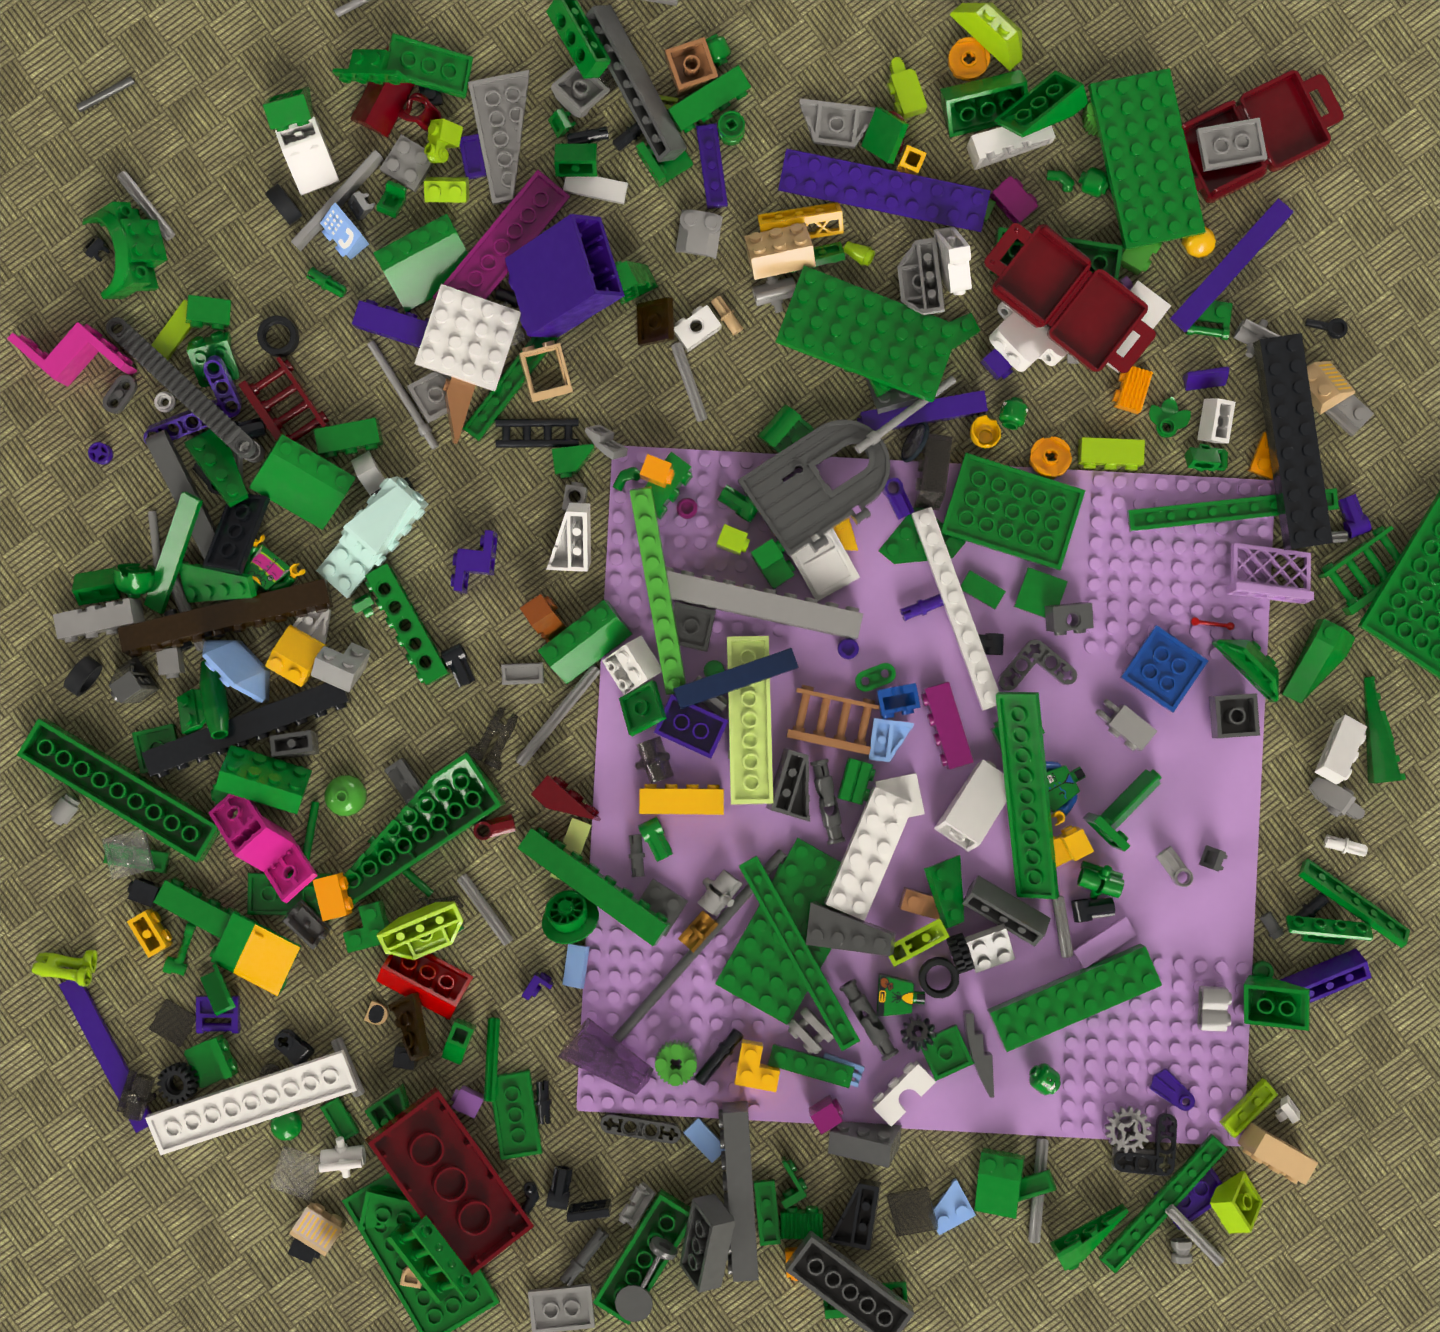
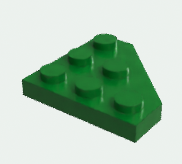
M917 503L913 509L917 512L925 508ZM911 514L906 516L879 549V552L893 564L928 561ZM936 518L941 531L943 523ZM942 534L949 556L953 558L966 542Z

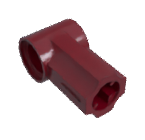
M512 813L480 821L474 827V835L480 840L516 831ZM480 825L488 826V835L482 836L479 834L478 827Z

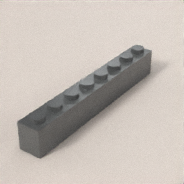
M611 5L593 6L586 14V17L611 59L608 68L658 162L675 160L687 147Z

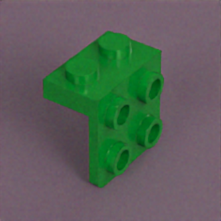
M217 331L212 333L211 336L204 338L197 336L189 341L186 351L201 387L210 386L203 370L204 364L210 356L215 355L222 358L232 380L240 377V372L230 347L232 338L229 331L224 333L223 331ZM214 362L208 364L212 371L220 369L218 364Z
M223 1034L188 1048L184 1052L188 1064L193 1066L191 1071H197L194 1075L195 1077L199 1076V1080L196 1081V1083H200L199 1088H204L222 1079L226 1080L239 1072L237 1062L232 1057L229 1044L223 1037Z

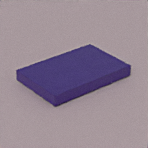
M1212 1168L1176 1206L1190 1222L1212 1208L1210 1204L1216 1187L1222 1184V1181ZM1173 1221L1177 1229L1180 1230L1181 1228Z

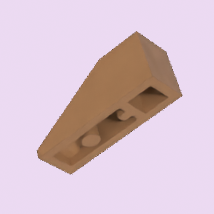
M451 377V379L446 378L443 390L446 391L445 403L452 442L457 444L476 385Z
M904 887L898 906L901 910L933 919L940 918L933 895Z

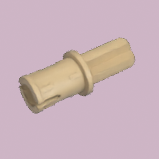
M717 296L711 301V304L721 317L720 321H724L733 336L744 329L735 317L734 310L731 311L722 296Z

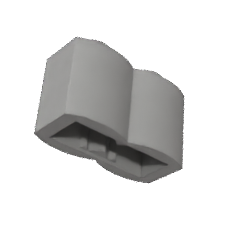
M1199 987L1197 1025L1200 1030L1227 1031V1026L1231 1024V1015L1227 1010L1228 1005L1232 1003V994L1226 987Z

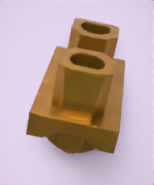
M702 910L678 937V940L694 953L718 926V923Z

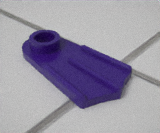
M1165 1068L1153 1075L1149 1087L1152 1091L1183 1111H1188L1194 1107V1096L1168 1069ZM1184 1098L1189 1099V1103L1186 1105L1182 1104Z

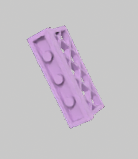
M1241 543L1231 544L1230 585L1227 586L1228 595L1305 604L1314 600V592L1310 591L1311 553ZM1238 549L1244 550L1249 556L1243 562L1238 557ZM1258 552H1263L1268 558L1263 564L1255 556ZM1278 554L1282 555L1287 561L1282 567L1274 559ZM1297 557L1304 558V567L1302 569L1293 561ZM1250 559L1258 567L1253 573L1245 565ZM1269 562L1277 569L1272 576L1265 569ZM1289 564L1296 572L1292 578L1283 570ZM1240 568L1247 574V579L1237 580V571ZM1259 571L1267 578L1264 583H1260L1255 577ZM1279 573L1287 581L1283 586L1279 585L1274 579ZM1300 576L1304 581V588H1298L1293 580Z

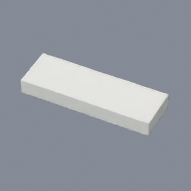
M598 176L566 177L563 191L624 205L628 183Z

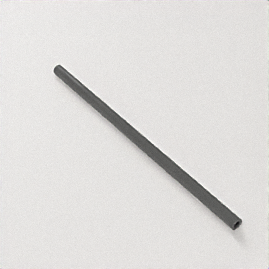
M780 849L763 866L768 876L787 856ZM749 884L734 899V904L731 907H727L715 920L718 926L694 953L689 949L612 1036L614 1041L620 1044L751 897L753 891Z

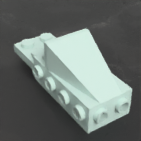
M401 477L386 478L380 484V491L370 496L366 502L368 504L364 510H359L354 518L345 524L341 532L343 536L339 539V543L316 570L346 598H350L365 580L366 574L370 573L374 567H380L387 558L385 556L390 551L392 552L400 543V538L406 536L413 528L411 525L414 521H418L426 512L424 509L429 504L420 493L410 488L409 484Z

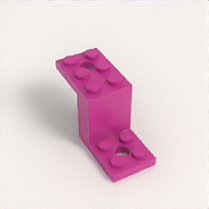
M77 322L50 354L45 351L43 352L38 348L39 345L23 334L18 336L12 332L7 338L51 378L67 387L98 352L130 376H133L137 371L132 366L134 362L129 357L118 351L114 344L103 338V335L94 327L92 328L87 323L84 326Z
M228 794L208 812L233 854L263 871L281 901L286 904L318 876L291 833L263 817L253 801ZM238 810L237 816L233 818V813ZM294 869L293 875L288 878L289 871Z

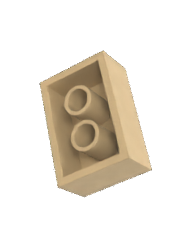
M797 223L788 227L774 228L760 233L754 232L744 236L747 256L754 280L802 270L803 266L809 268L816 267L813 244L806 223Z
M1252 1122L1246 1127L1238 1141V1144L1244 1148L1242 1152L1250 1156L1251 1159L1260 1164L1263 1163L1270 1170L1277 1174H1282L1286 1179L1295 1184L1299 1181L1306 1185L1318 1165V1162L1301 1150Z

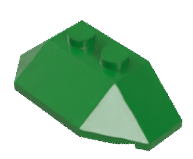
M1219 639L1212 642L1214 647L1269 702H1277L1279 700V670L1274 666L1276 662L1270 656H1265L1260 651L1261 647L1255 641Z

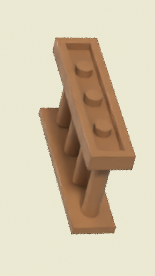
M806 685L796 688V692L802 693L796 725L793 726L792 730H787L786 737L869 755L871 747L866 746L865 738L871 710H879V705H875V700L863 698V702L814 692V687ZM810 695L823 698L817 727L813 734L805 733V728H803ZM830 701L843 702L836 735L833 738L825 737L824 729ZM851 704L863 707L857 739H854V743L847 742L846 737H844Z

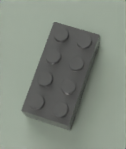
M715 1193L692 1199L679 1264L699 1293L721 1287L725 1275L724 1271L728 1260L729 1247L732 1242V1233L735 1227L734 1217L730 1215L723 1202L719 1200Z

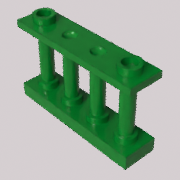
M1382 525L1372 531L1373 536L1334 564L1329 562L1321 568L1322 572L1318 574V577L1326 578L1329 576L1346 599V606L1342 608L1346 616L1355 614L1372 602L1390 571H1386L1369 546L1380 540L1395 562L1401 554L1386 535L1394 529L1392 526L1383 527ZM1361 552L1364 553L1380 576V582L1376 585L1370 584L1353 560ZM1344 564L1347 565L1363 588V594L1358 598L1353 596L1336 572Z
M427 1215L411 1231L405 1223H401L386 1238L436 1303H441L454 1288L461 1297H465L477 1283L476 1279Z

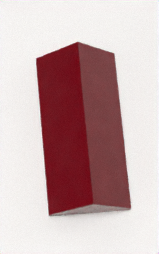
M369 82L350 119L388 138L399 118L397 114L404 108L415 84L400 83V85H394L389 82H383L380 85Z

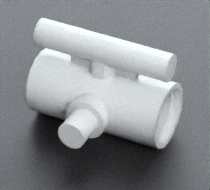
M337 1137L335 1148L321 1150L319 1172L339 1170L342 1172L343 1178L350 1177V1169L362 1168L366 1164L364 1145L348 1147L344 1137Z

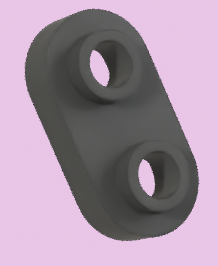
M129 375L119 376L103 398L105 410L112 414L121 413L137 391L138 385L136 380ZM129 383L130 388L125 390V384ZM118 400V406L113 407V402Z

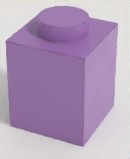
M463 1085L460 1090L456 1089L451 1101L454 1102L452 1108L475 1118L483 1103L484 1094Z

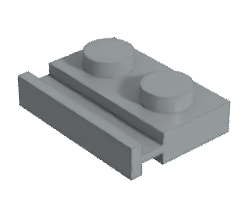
M1354 394L1325 412L1351 437L1374 414Z

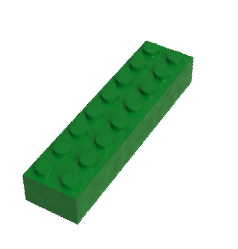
M1140 943L1091 964L1085 969L1077 970L991 1007L987 1011L1006 1052H1009L1160 987L1162 983L1146 946Z

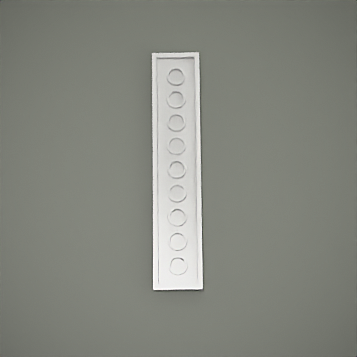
M344 1050L148 1114L145 1119L159 1153L163 1155L357 1091L358 1085Z

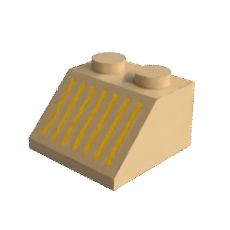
M1331 361L1314 362L1307 367L1312 405L1319 415L1355 393V390Z
M310 1202L289 1234L323 1256H326L346 1223L343 1222L339 1215L330 1214L325 1211V1207L321 1204Z

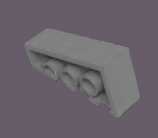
M126 598L118 602L105 603V607L103 605L86 607L84 611L76 609L53 614L57 639L70 643L78 641V637L85 636L86 639L99 637L98 633L106 632V635L118 634V627L145 621L142 602L138 599Z

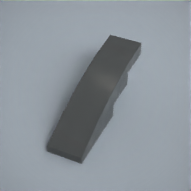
M971 1010L963 1011L969 1052L987 1094L990 1098H994L993 1055L990 1052H984L983 1033L974 1030V1013Z

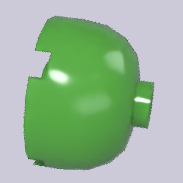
M341 775L334 778L327 785L324 792V800L327 807L334 814L352 816L365 806L367 790L359 778L352 775Z

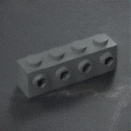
M979 875L969 886L962 903L997 925L1004 923L1007 931L1034 947L1045 936L1051 920L1050 917Z

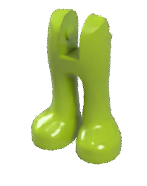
M87 950L82 958L68 957L56 953H39L36 957L37 962L32 966V973L41 977H54L74 981L79 986L87 987L92 981V973H95L97 951Z

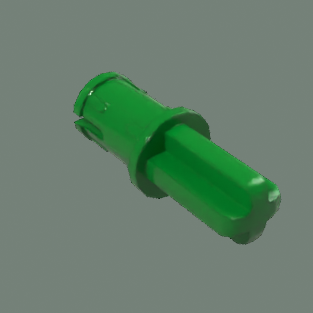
M314 267L308 271L307 279L321 286L322 290L327 289L340 298L346 294V287L332 279L331 275L327 276Z

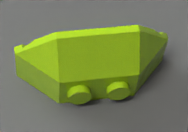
M992 2L961 3L950 13V16L1009 71L1022 61V30Z
M455 901L435 902L397 918L377 933V938L385 954L416 960L453 944L463 923V918Z

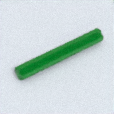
M493 1017L488 1019L484 1101L494 1102L496 1100L500 1018Z

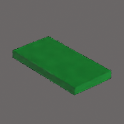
M392 33L388 49L391 55L387 70L400 71L409 78L408 83L465 99L473 62L472 56Z
M249 872L247 915H286L293 906L303 899L321 916L313 880L286 904L281 901L264 872ZM288 873V878H290L293 875V873ZM317 873L318 876L313 880L333 875V873Z
M530 1069L497 1074L496 1100L492 1102L501 1160L542 1154L543 1150Z

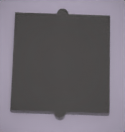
M166 999L159 1012L155 1013L156 1017L149 1030L182 1047L188 1034L192 1033L191 1029L196 1022V1015Z

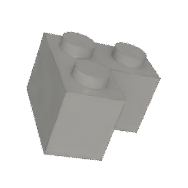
M352 642L344 654L323 646L315 657L311 676L350 692L366 669L370 650Z

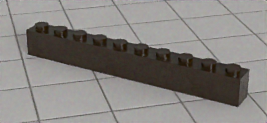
M324 578L257 594V596L252 598L236 599L118 627L117 629L122 652L130 657H138L143 655L142 652H159L163 650V647L167 646L180 647L184 645V642L188 641L194 643L205 640V637L209 636L214 638L222 637L226 632L230 631L234 633L243 632L247 627L251 626L255 628L264 627L268 622L275 621V623L287 621L288 617L293 616L301 618L313 611H316V613L326 612L328 608L333 607L329 584Z

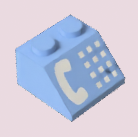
M335 202L320 223L324 228L321 232L329 241L333 239L338 244L335 249L342 257L347 255L351 260L366 248L369 243Z

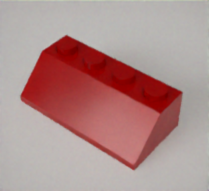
M391 954L382 965L376 981L405 997L412 993H419L422 1006L450 1020L468 989L473 976L432 954L425 955L416 960Z

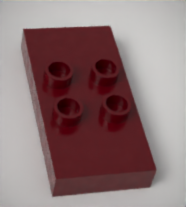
M437 1088L431 1089L365 1139L422 1219L427 1215L472 1275L534 1227Z

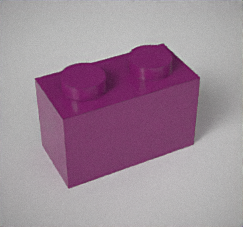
M1011 175L992 191L990 195L991 200L996 202L995 204L1013 223H1019L1020 225L1038 208L1036 198L1031 193L1027 194L1023 189V184Z
M830 1095L808 1108L810 1117L821 1135L843 1122L842 1114L844 1112L838 1100L836 1098L832 1100Z

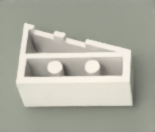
M569 503L546 570L588 572L591 564L590 504Z

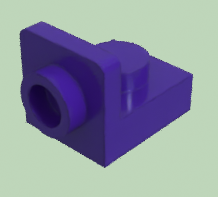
M536 972L524 990L522 997L527 1000L531 996L535 998L541 989L539 983L551 989L554 984L551 981L552 978L544 972L540 974Z

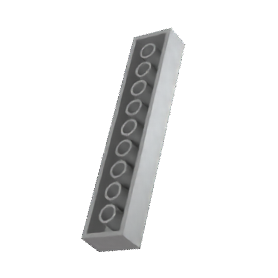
M666 566L672 600L854 640L858 639L863 613H859V608L847 606L845 609L838 608L839 604L826 602L825 605L817 603V599L806 597L805 600H799L797 595L785 593L784 596L776 595V590L764 588V591L755 590L756 586L743 584V587L735 586V581L723 579L721 583L714 581L715 577L702 575V578L694 577L693 572L682 570L681 574L675 573L673 568Z

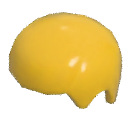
M1205 226L1206 232L1204 234L1182 238V245L1185 247L1187 254L1196 258L1208 256L1214 251L1216 246L1214 233Z
M983 415L977 417L972 423L969 435L971 441L976 446L989 449L994 447L1001 439V429L997 424V420Z

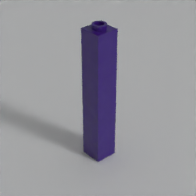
M985 391L934 399L932 403H927L892 430L916 426L922 422L929 424L985 414L988 411ZM909 406L880 414L877 413L876 409L863 411L859 415L860 418H857V422L877 431Z

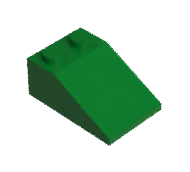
M309 87L271 96L263 103L270 129H276L277 132L289 129L288 125L297 123V126L309 124V120L313 118Z
M1249 975L1244 983V1024L1309 1031L1310 989L1271 977Z
M983 1148L980 1157L974 1211L1013 1219L1017 1218L1025 1155Z

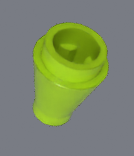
M847 241L844 246V252L861 266H869L873 261L875 251L872 250V247Z

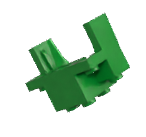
M113 201L83 219V225L97 223L101 227L106 226L113 242L115 270L111 283L100 293L103 299H124L136 291H155L159 289L154 268L167 261L168 258L158 220L141 219L139 209L131 208L130 202Z

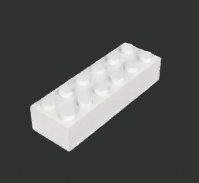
M873 786L824 901L826 905L865 921L914 803Z

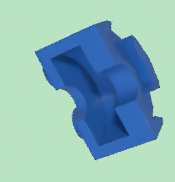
M916 683L876 690L880 715H882L883 719L895 717L894 713L900 711L902 715L912 714L914 709L921 708Z

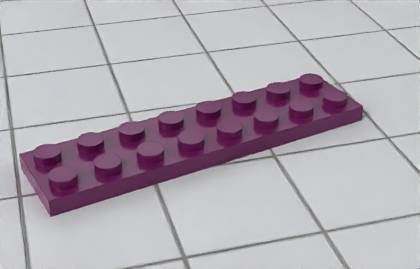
M537 170L443 285L487 300L509 273L505 258L539 236L570 199V196L541 171ZM439 290L435 293L433 299L436 300Z

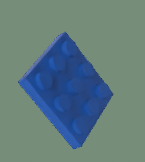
M1155 625L1120 678L1174 713L1209 660Z

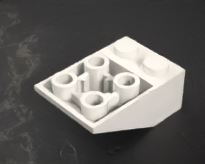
M315 117L309 120V124L297 126V123L289 125L287 130L280 132L275 130L280 147L301 196L340 182L321 127Z

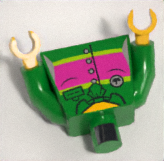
M264 534L261 535L260 540L255 539L244 568V574L252 575L256 592L261 590L265 593L290 587L297 580V576L305 574V569H301L299 573L297 572V566L300 563L293 564L290 567L264 545L261 544L259 547L258 544L265 540Z

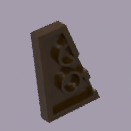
M412 993L389 1004L390 1012L394 1011L397 1018L394 1021L396 1027L402 1030V1041L410 1061H418L429 1056V1044L419 993Z

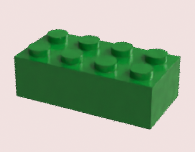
M231 745L219 771L215 790L298 814L312 770Z

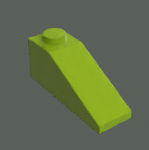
M939 918L896 941L894 954L888 957L893 966L896 967L950 936Z

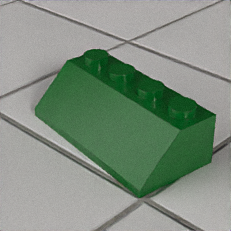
M1016 70L940 89L941 106L949 138L999 126L994 122V119L1028 93L1027 80L1022 71Z
M603 600L545 644L538 652L550 668L566 684H569L633 635V633L610 602Z

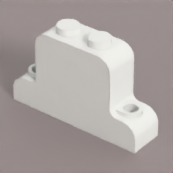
M955 227L935 229L933 231L939 252L943 284L953 295H963L966 293V290L972 288L969 261L971 260L970 245Z
M1003 302L998 305V313L1004 321L990 334L989 340L994 348L1017 371H1025L1037 359H1042L1049 366H1055L1068 354L1048 338L1047 331L1049 327L1047 325L1035 328Z

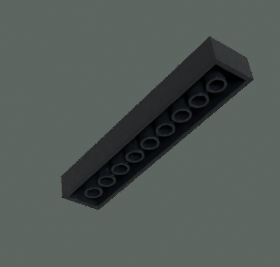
M1302 333L1260 339L1253 343L1283 548L1284 550L1333 543Z

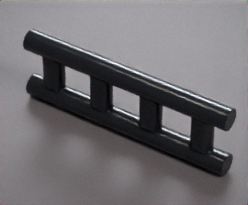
M579 418L495 420V426L502 427V440H496V448L579 446V439H573V426H579ZM510 427H523V439L510 440ZM531 427H544V439H531ZM552 427H564V439H552Z

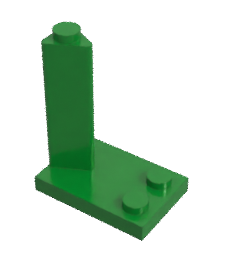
M1145 769L1101 815L1088 812L1083 819L1112 848L1125 852L1131 846L1127 842L1129 838L1122 831L1116 832L1115 830L1161 784L1159 780L1162 777L1154 769L1151 771Z

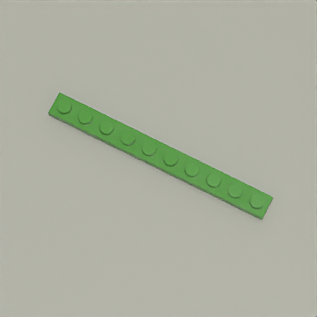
M652 486L630 489L666 695L674 694L673 689L685 685L686 678Z

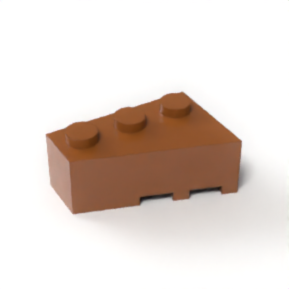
M540 594L520 607V610L538 634L541 633V637L545 639L546 643L567 628L555 611L558 609L557 605L549 596L545 597Z

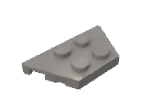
M802 98L799 101L813 144L851 149L856 148L867 131L876 108Z

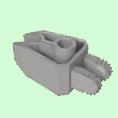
M1319 777L1315 778L1309 786V790L1314 798L1328 808L1327 811L1333 816L1338 817L1346 814L1354 820L1364 817L1365 812L1363 808L1354 802L1356 797L1349 788L1345 786L1341 788L1333 782Z

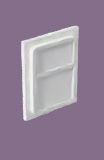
M834 529L824 534L829 544L819 548L816 553L808 544L791 556L813 597L818 601L860 578ZM817 533L810 536L813 542L819 539Z

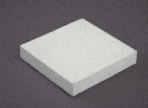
M916 773L875 781L876 788L914 803L909 817L925 814Z

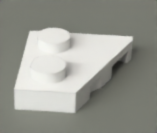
M328 608V611L316 613V611L309 612L307 616L298 618L292 626L326 644L331 610Z

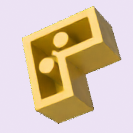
M1069 825L1060 830L1061 834L1053 836L1056 867L1070 860L1077 861L1094 852L1082 828Z
M742 1039L734 1084L776 1092L780 1068L760 1063L763 1042Z

